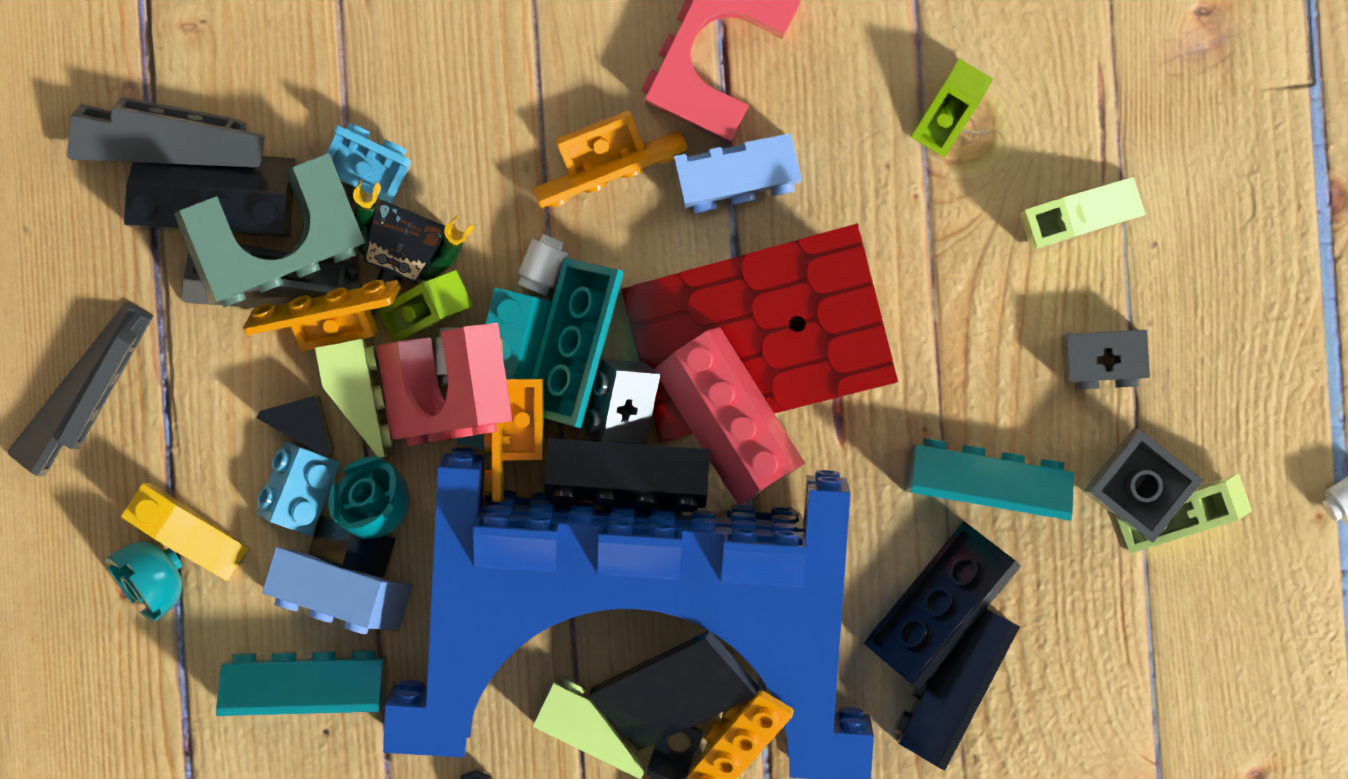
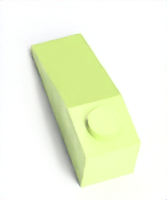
M1238 473L1198 486L1153 543L1118 518L1117 520L1131 554L1240 520L1250 513L1252 508Z
M565 678L563 683L555 680L532 727L641 779L644 774V766L599 707L589 696L584 694L586 687L568 678Z

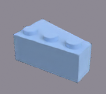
M791 133L744 142L743 145L725 149L721 147L709 149L708 153L687 157L686 154L674 156V166L684 209L693 208L694 214L717 210V202L732 199L733 206L756 201V193L771 191L772 197L795 192L794 185L800 184L802 181Z
M276 547L262 593L275 597L274 605L293 611H297L298 607L302 606L311 609L309 616L332 623L335 617L346 621L345 629L367 634L369 629L400 630L413 585L404 582H391L376 577L377 575L337 566L304 552Z

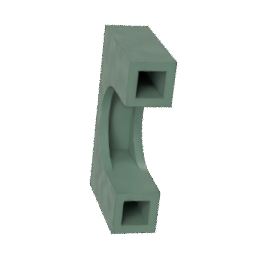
M330 153L285 170L302 213L303 229L297 245L281 259H260L242 249L232 234L217 196L174 213L210 304L221 301L223 307H227L245 300L244 291L258 286L262 293L283 285L281 276L295 271L297 277L300 278L320 270L319 261L332 257L334 263H338L357 255L354 247L365 244V241Z

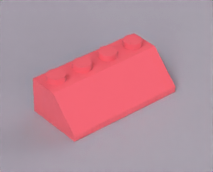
M720 327L702 333L675 351L654 369L660 374L659 380L702 449H710L709 460L738 506L806 464Z

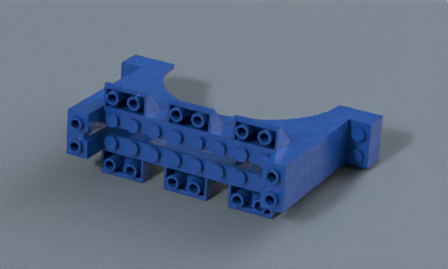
M464 447L452 448V453L444 454L437 473L427 687L424 686L423 682L417 680H404L400 682V685H393L385 705L383 753L464 758L467 738L471 736L473 714L478 701L494 674L519 647L549 627L572 617L612 609H640L680 617L706 630H710L732 646L750 663L762 678L773 697L794 709L792 718L784 726L787 736L789 778L871 779L874 732L870 714H863L862 709L854 707H842L839 709V712H835L850 507L847 478L840 477V472L817 470L815 476L806 475L803 519L802 514H795V509L773 507L771 508V513L755 512V507L750 505H732L731 510H723L722 517H715L716 513L709 510H697L691 512V515H683V512L675 510L674 506L657 505L655 509H640L634 507L633 503L619 502L615 506H603V510H594V504L584 502L571 503L570 508H564V504L557 503L552 498H546L545 492L533 493L532 498L516 497L515 491L504 490L502 502H492V495H486L483 501L485 455H476L475 449Z

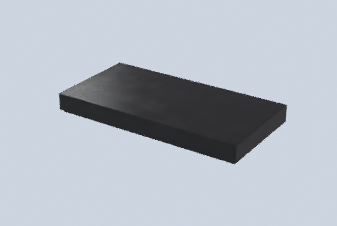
M963 521L863 644L910 684L920 690L1015 575L1021 565Z
M708 630L593 686L588 696L637 751H640L754 698L760 687L715 635Z

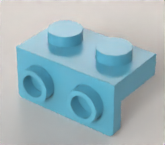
M350 122L347 128L336 125L333 131L335 136L326 154L330 153L340 181L356 187L358 181L363 179L362 189L366 193H372L377 182L381 185L377 198L393 204L412 164L410 159L404 157L407 150L388 140H385L381 146L368 139L371 132Z
M285 441L283 447L276 452L273 458V472L269 482L259 493L257 515L271 523L312 536L341 463L335 459L324 457L321 454L302 448L292 442Z

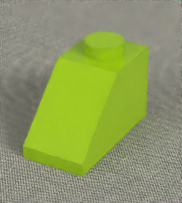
M959 58L911 138L945 158L980 104L993 78Z
M457 270L419 284L395 298L393 304L380 307L377 310L392 342L409 339L473 307V304Z

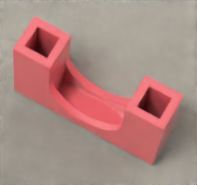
M685 0L677 17V20L682 22V25L676 37L671 34L668 35L659 55L664 57L665 60L659 72L653 69L650 71L642 88V91L647 93L645 104L731 145L748 111L749 105L712 88L698 76L691 60L692 44L698 33L705 26L723 18L744 20L783 39L801 0Z
M498 323L466 326L441 332L448 376L446 400L442 396L437 380L431 337L397 341L376 346L391 440L406 438L407 446L497 432V423L512 421Z

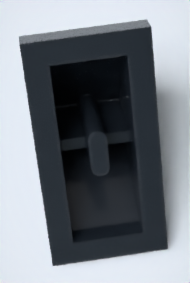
M312 396L261 410L256 417L324 457H331L334 452L320 396Z
M319 516L308 554L343 568L385 577L396 538L386 535L381 538L363 539L345 531L333 519Z

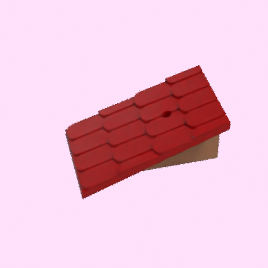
M858 223L621 289L640 362H644L652 369H655L671 354L702 333L720 327L774 414L898 382ZM794 317H798L804 322V328L800 332H794L789 326L790 320ZM659 380L652 413L660 443L692 435V431Z

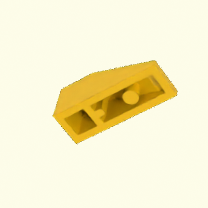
M143 483L121 515L123 519L153 539L226 581H229L250 547L153 483Z

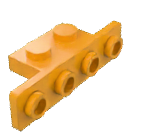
M627 110L555 139L569 174L534 187L533 192L540 208L546 206L551 208L558 207L569 201L571 196L584 191L586 193L596 192L604 188L607 182L616 178H630L640 174L644 167L654 163L671 162L674 160V156L688 150V147L680 131L672 132L643 144L630 110Z
M374 280L365 284L362 288L348 291L346 288H337L324 296L310 298L307 295L300 296L287 304L274 306L272 303L263 304L252 310L243 326L245 335L248 336L291 326L301 352L317 347L374 337L378 329L371 309L393 304L400 286L397 280L385 283L383 280Z
M500 339L503 355V339ZM506 379L512 421L497 423V432L484 434L485 453H492V469H485V493H492V502H502L504 499V461L544 460L543 379Z
M758 691L754 698L724 711L723 717L720 720L714 718L706 728L703 739L707 740L703 755L688 772L686 779H737L792 718L794 709L768 693Z

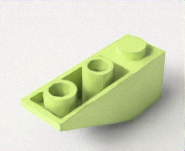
M1134 177L1025 209L1019 214L1031 251L1144 216L1145 212Z
M358 339L315 348L323 389L379 458L389 457L387 448L393 447V440L390 438L388 424H382L380 409L385 408L382 385L375 386L372 370L378 369V360L374 346L368 347L365 339Z

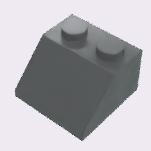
M1132 429L1084 489V492L1116 518L1153 543L1201 484L1203 479L1141 429Z

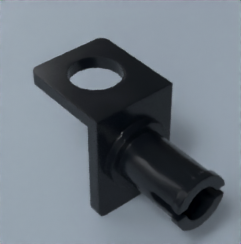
M693 726L681 731L690 739L689 748L682 752L671 749L668 745V738L657 742L651 754L646 775L650 776L651 779H686L704 732Z

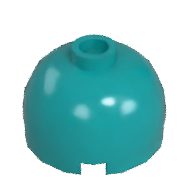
M376 456L360 458L349 464L343 470L347 475L341 480L340 484L334 481L330 489L328 499L330 516L345 531L363 539L381 538L394 532L403 523L409 511L411 499L407 481L392 464Z
M145 541L135 542L118 549L106 558V562L112 564L108 569L117 585L131 603L137 601L146 607L140 613L149 621L156 622L177 603L182 593V578L178 569L183 565L178 556L169 547L163 551L154 543Z

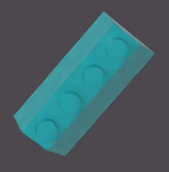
M564 258L531 379H543L544 418L582 428L595 376L599 368L619 296L624 271Z
M494 288L486 324L498 323L500 339H503V362L506 379H531L552 302ZM544 418V433L548 420ZM484 434L458 438L457 444L485 450Z
M923 438L922 446L912 445L905 492L1072 520L1074 472L1064 471V462L1041 459L1040 466L1024 464V455L1002 452L1001 459L985 457L986 449L963 445L962 452L946 450L947 442Z
M376 650L352 651V658H336V651L312 652V659H296V652L272 653V660H256V653L232 654V661L221 664L216 716L379 712L385 707L387 702L386 657H376Z

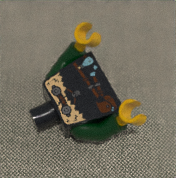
M363 179L358 181L353 192V198L356 201L355 218L365 244L357 247L358 251L365 256V263L380 269L376 280H383L384 283L397 280L400 285L403 278L419 285L422 280L434 279L453 265L463 242L474 230L472 224L462 232L456 227L458 215L454 216L444 226L381 199H378L377 204H375L381 190V185L376 182L373 192L366 193L362 189Z

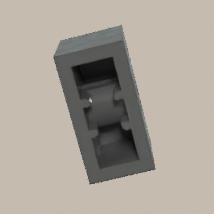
M1147 330L1062 335L1064 383L1075 382V390L1100 389L1099 381L1115 380V388L1138 387L1139 379L1150 378ZM1104 349L1107 356H1114L1115 364L1108 365L1107 371H1105L1104 365L1097 364V357L1104 355Z
M601 359L593 384L594 394L591 409L587 411L585 416V434L597 442L645 445L660 374L644 362Z

